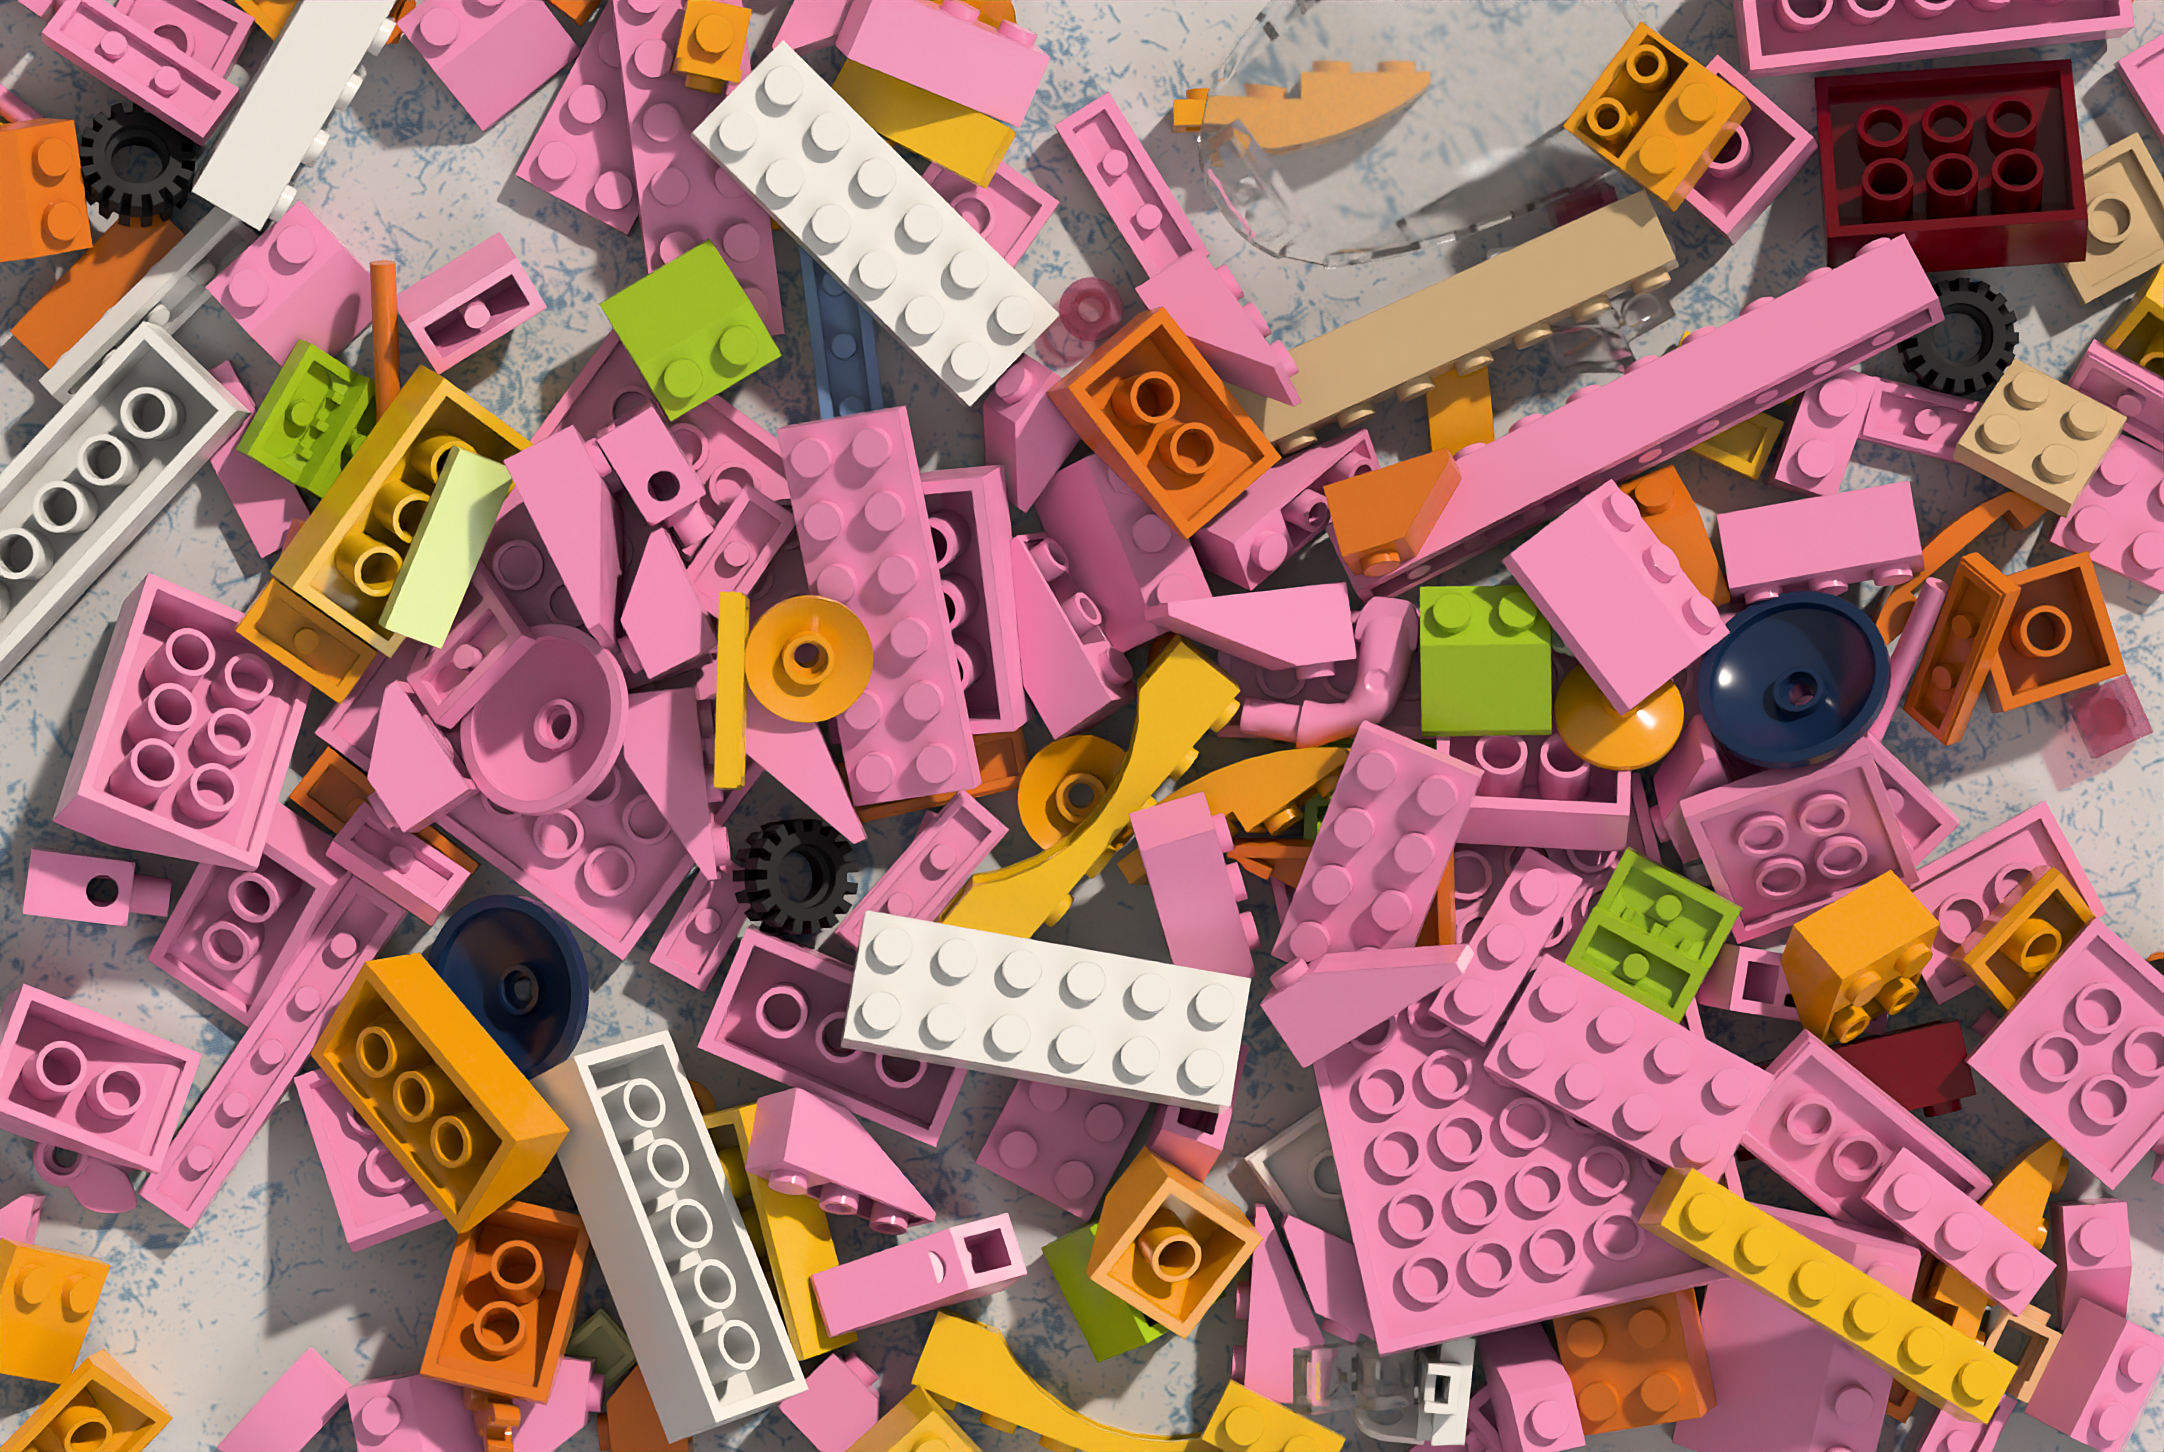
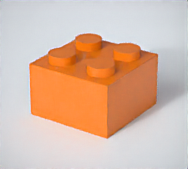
M2088 550L2006 575L2021 588V591L1983 684L1991 713L2006 712L2127 674Z
M1694 1287L1553 1319L1561 1363L1572 1383L1584 1436L1701 1418L1717 1406Z

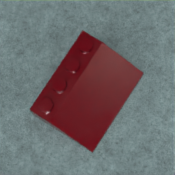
M2071 59L1814 77L1827 267L1833 270L1855 259L1856 253L1863 246L1876 239L1889 238L1892 240L1902 234H1905L1924 272L2086 261L2088 211Z

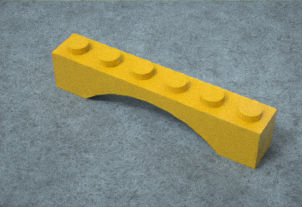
M1176 634L1137 680L1136 715L1129 747L1115 780L1095 809L1067 836L1039 854L1005 868L972 874L932 922L1030 939L1043 922L1050 928L1053 927L1074 901V897L1069 894L1070 890L1084 874L1091 879L1095 878L1108 864L1116 851L1110 843L1125 826L1133 830L1129 813L1155 806L1157 800L1151 795L1167 777L1175 782L1189 769L1199 754L1193 746L1208 728L1217 733L1234 716L1240 706V703L1235 699L1241 691L1238 681L1186 637Z
M1668 1167L1637 1222L1639 1226L1688 1256L1752 1287L1815 1323L1873 1361L1905 1388L1959 1421L1988 1424L2018 1368L1692 1167Z
M944 1307L939 1308L911 1380V1384L920 1385L941 1408L955 1411L957 1403L960 1402L982 1411L979 1421L994 1429L1014 1434L1017 1425L1037 1432L1041 1434L1038 1444L1053 1452H1076L1077 1448L1085 1452H1222V1449L1202 1440V1432L1177 1435L1134 1433L1099 1423L1073 1410L1038 1384L1015 1357L1000 1329Z

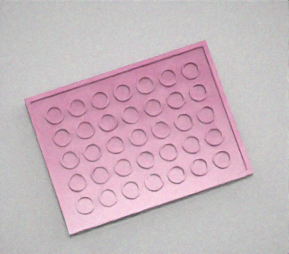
M614 329L611 330L530 440V442L536 444L574 425L584 441L587 442L596 437L597 429L651 398L705 488L706 494L696 501L713 529L716 528L746 483L794 515L779 440L718 394L675 420L670 421L662 412ZM659 471L649 479L654 490L659 494L671 491L676 485L669 471ZM515 486L502 504L480 558L528 628L542 624H563L591 634ZM626 487L615 492L624 511L623 611L650 533L660 528L668 531L686 569H688L712 534L710 533L695 544L681 550L663 520L650 527ZM797 528L748 597L750 599L749 633L757 620L774 605L789 598L810 595ZM708 613L718 633V619ZM406 637L391 659L377 650L378 654L342 704L336 703L314 733L368 773L385 687L396 680L409 683L406 679L418 650L425 643ZM804 643L796 649L794 658L799 662H810L816 657L818 648L811 643ZM717 651L711 653L714 664L628 691V694L695 686L699 688L700 700L711 699L714 709L716 708ZM461 719L452 729L440 725L464 761L460 738ZM571 722L566 729V735L570 729ZM715 737L705 738L708 764L715 763ZM623 744L614 765L600 785L582 801L566 810L542 816L519 814L493 803L480 791L435 821L443 829L623 961L628 957L696 864L625 761ZM747 754L745 787H742V790H723V801L712 802L715 828L724 827L765 771L762 766Z
M1640 772L1632 773L1630 817L1625 850L1631 847L1662 864ZM1455 844L1453 850L1456 944H1469L1527 847ZM1529 847L1581 877L1583 881L1484 1047L1428 1015L1431 1005L1442 989L1440 987L1312 1063L1379 1357L1734 1279L1688 1256L1637 1224L1667 1168L1483 1069L1484 1062L1545 953L1563 963L1565 962L1624 852ZM1270 876L1269 879L1280 927H1282L1296 888ZM1694 997L1679 1025L1705 1038ZM1733 1155L1718 1184L1744 1199Z

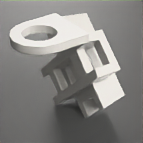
M1475 1337L1438 1344V1352L1422 1350L1420 1388L1378 1385L1363 1390L1356 1397L1353 1407L1354 1422L1360 1431L1370 1438L1381 1441L1424 1445V1441L1431 1440V1446L1465 1445ZM1437 1375H1443L1441 1390H1435ZM1376 1401L1392 1402L1401 1410L1402 1418L1395 1424L1381 1425L1369 1418L1366 1408Z

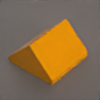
M2037 865L1962 942L1949 958L2006 1013L2085 923L2095 915L2060 871L2053 866Z
M103 1348L85 1359L0 1447V1452H141L173 1418Z

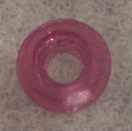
M1087 277L1073 282L1064 291L1060 300L1059 314L1063 326L1072 336L1083 341L1093 342L1107 338L1117 329L1122 319L1123 304L1118 291L1109 282L1100 278ZM1089 298L1098 300L1104 309L1103 315L1093 322L1084 320L1078 311L1080 304Z

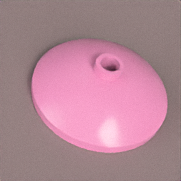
M542 624L530 627L529 629L537 639V642L461 718V748L472 780L478 789L493 803L519 814L529 816L550 815L566 810L586 798L600 785L611 770L620 753L627 730L629 715L628 691L623 672L616 658L608 648L602 647L593 635L563 624ZM571 722L570 729L566 735V729Z

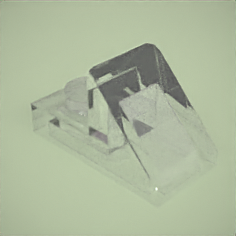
M1662 286L1641 296H1635L1633 289H1629L1610 298L1609 301L1612 308L1597 317L1576 323L1572 315L1550 325L1553 334L1545 339L1544 342L1558 370L1561 373H1624V370L1636 361L1629 343L1676 316L1664 287Z

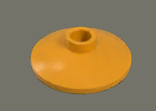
M816 595L789 598L768 609L751 629L745 644L746 679L758 701L775 715L802 723L828 720L850 708L866 689L873 669L874 655L871 639L859 617L842 603L831 598ZM804 643H811L818 648L816 657L806 663L797 661L794 658L796 649Z
M1579 664L1567 674L1558 688L1554 704V718L1562 740L1578 757L1600 768L1627 771L1651 765L1664 757L1672 749L1682 730L1684 708L1676 685L1669 679L1621 716L1584 667Z
M1077 734L1050 742L1031 758L1020 779L1018 808L1026 831L1042 849L1046 850L1067 836L1095 809L1115 780L1125 757L1126 751L1120 746L1102 737ZM1076 784H1086L1093 790L1092 799L1085 805H1076L1068 797L1070 789ZM1125 826L1110 845L1118 851L1129 842L1134 835V831Z

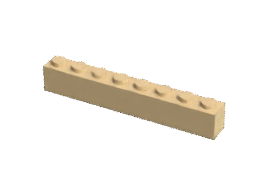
M1642 189L1288 350L1299 370V373L1290 378L1302 401L1294 407L1228 382H1222L1275 449L1280 448L1283 456L1289 455L1317 442L1318 438L1315 431L1337 421L1341 429H1346L1372 418L1377 414L1373 405L1397 395L1399 402L1403 403L1428 393L1435 388L1432 381L1434 377L1452 369H1456L1458 376H1464L1489 365L1494 361L1491 352L1512 342L1515 343L1518 350L1535 345L1553 334L1550 325L1573 315L1576 323L1597 317L1612 308L1609 301L1610 298L1629 289H1633L1635 296L1652 292L1671 281L1668 272L1678 268L1679 264L1645 189Z

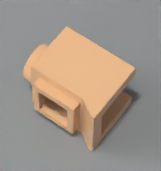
M1996 1304L1981 1330L1986 1335L1984 1347L1991 1351L1994 1350L2006 1324L2030 1336L2017 1364H2014L2018 1368L2006 1389V1392L2028 1404L2062 1334L2046 1326L2051 1314L2031 1304L2026 1306L2019 1317L2011 1316Z

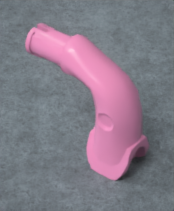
M1375 596L1366 602L1358 617L1354 635V642L1361 643L1356 682L1345 702L1326 704L1304 700L1302 706L1246 696L1240 723V733L1295 743V749L1321 747L1356 735L1364 720L1378 725L1393 712L1408 680L1414 653L1418 650L1420 616L1414 604L1408 600Z

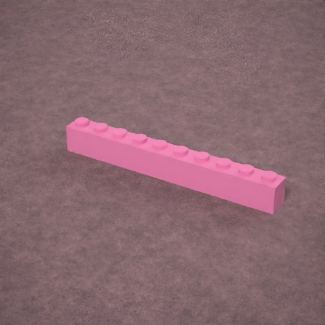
M1905 234L1892 240L1889 238L1876 239L1863 246L1856 253L1855 259L1833 270L1830 267L1814 270L1798 282L1797 288L1775 299L1773 297H1763L1751 302L1740 311L1738 318L1718 328L1707 326L1692 332L1684 338L1681 347L1659 358L1656 355L1643 357L1630 364L1624 370V375L1602 387L1597 384L1583 387L1568 397L1566 405L1544 416L1542 414H1532L1518 420L1509 428V434L1487 445L1485 443H1475L1458 451L1453 456V459L1459 467L1462 478L1461 482L1417 557L1401 561L1400 568L1394 572L1377 577H1368L1364 574L1355 576L1341 556L1333 523L1325 526V529L1355 592L1364 605L1375 596L1394 598L1570 509L1610 479L1618 485L1945 320L1939 298Z

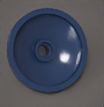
M1795 591L1778 594L1777 598L1758 601L1736 614L1725 624L1730 633L1705 652L1698 672L1697 697L1699 707L1715 739L1734 756L1754 765L1775 769H1792L1814 765L1828 760L1851 747L1870 729L1878 718L1886 702L1891 682L1889 652L1879 629L1871 618L1856 605L1843 598L1814 591ZM1813 696L1809 702L1795 706V703L1801 697Z
M512 894L491 895L474 900L460 908L451 916L439 932L429 954L428 963L525 1078L530 1081L566 1061L574 1051L583 1032L589 1005V982L586 964L580 947L570 929L555 912L529 897ZM530 982L533 984V996L530 993Z

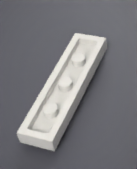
M215 206L159 262L155 263L147 274L115 306L108 309L102 318L69 351L65 352L57 360L56 364L38 381L55 399L65 405L143 321L160 325L171 336L212 296L205 287L257 240L259 236L245 222Z

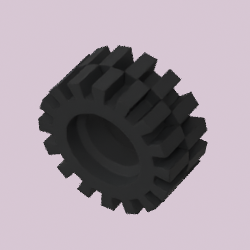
M122 102L112 105L109 118L100 112L93 118V129L86 127L82 134L79 157L87 202L90 206L98 202L99 215L107 220L113 212L119 214L118 224L130 227L131 217H140L141 227L152 226L153 215L156 214L160 216L162 222L170 219L173 215V206L175 205L181 210L187 202L188 191L192 192L196 163V151H193L194 141L156 116L145 113L144 109L134 102L132 112L126 113L124 112ZM143 146L152 149L159 156L162 162V169L149 182L132 183L121 179L115 173L111 163L113 157L124 147Z
M1957 278L1952 281L1944 280L1932 286L1939 298L1944 316L1950 313L1968 315L1978 324L1982 341L1976 355L1964 362L1948 360L1939 353L1934 343V330L1937 324L1898 343V353L1903 352L1906 361L1903 363L1907 373L1913 372L1918 378L1916 383L1923 388L1931 387L1937 392L1957 394V396L1969 395L1996 382L2004 375L2003 371L2006 367L2012 364L2016 355L2013 353L2014 346L2019 343V332L2014 331L2013 325L2017 318L2014 310L2009 312L2004 305L2008 300L2001 293L1994 294L1989 290L1991 285L1982 281L1978 283L1969 282L1970 278Z
M816 819L779 820L778 822H769L760 826L761 832H752L745 839L751 848L739 849L735 860L745 863V869L733 871V882L744 881L745 890L736 892L735 896L738 904H751V907L744 914L750 921H762L760 929L767 932H778V935L814 934L822 932L821 928H832L839 923L835 915L848 913L852 904L844 900L843 897L844 895L856 894L858 883L847 882V873L858 872L857 861H844L843 856L853 850L848 841H834L840 832L833 826L821 827L823 821ZM792 852L803 855L807 859L812 871L810 892L799 902L788 899L782 892L779 883L781 862Z

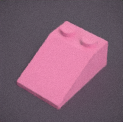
M571 425L503 461L588 631L602 647L608 648L613 655L622 652L617 639L622 637V623L620 620L623 614L624 511L615 492L625 487L597 442L596 437L585 442L574 425Z
M277 802L258 868L254 872L199 862L147 960L249 1028L353 874L325 856L333 840L332 837L280 802Z
M22 984L6 996L0 1012V1129L27 1139L158 1174L160 1173L202 1054L27 984Z

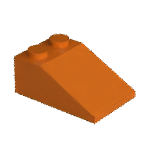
M37 118L0 125V262L31 259L93 247L74 120Z
M1164 306L1140 312L1046 392L1082 440L1183 540L1190 538L1282 458Z
M510 1199L468 1232L458 1234L421 1366L420 1377L547 1406L584 1297L595 1255L581 1215Z

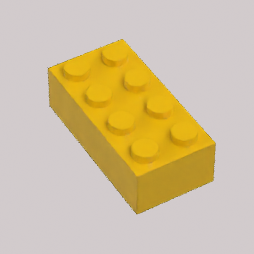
M419 364L270 570L271 574L390 659L407 636L388 630L378 624L452 445L504 465L503 460L534 445L447 379L422 364ZM513 480L504 501L516 486Z

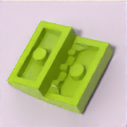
M298 339L236 450L296 487L322 500L377 424L375 381L356 373L312 343Z
M1628 847L1597 905L1592 909L1564 963L1669 1020L1680 1024L1743 907Z

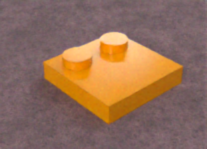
M1 1238L0 1373L61 1385L72 1374L111 1265L95 1257Z

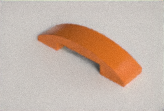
M2010 490L1969 508L1933 533L1921 544L1925 571L1912 573L1913 578L1908 582L1886 586L1870 616L1879 629L1886 646L1903 632L1917 600L1911 591L2000 516L2003 517L2015 532L2026 529L2049 509Z

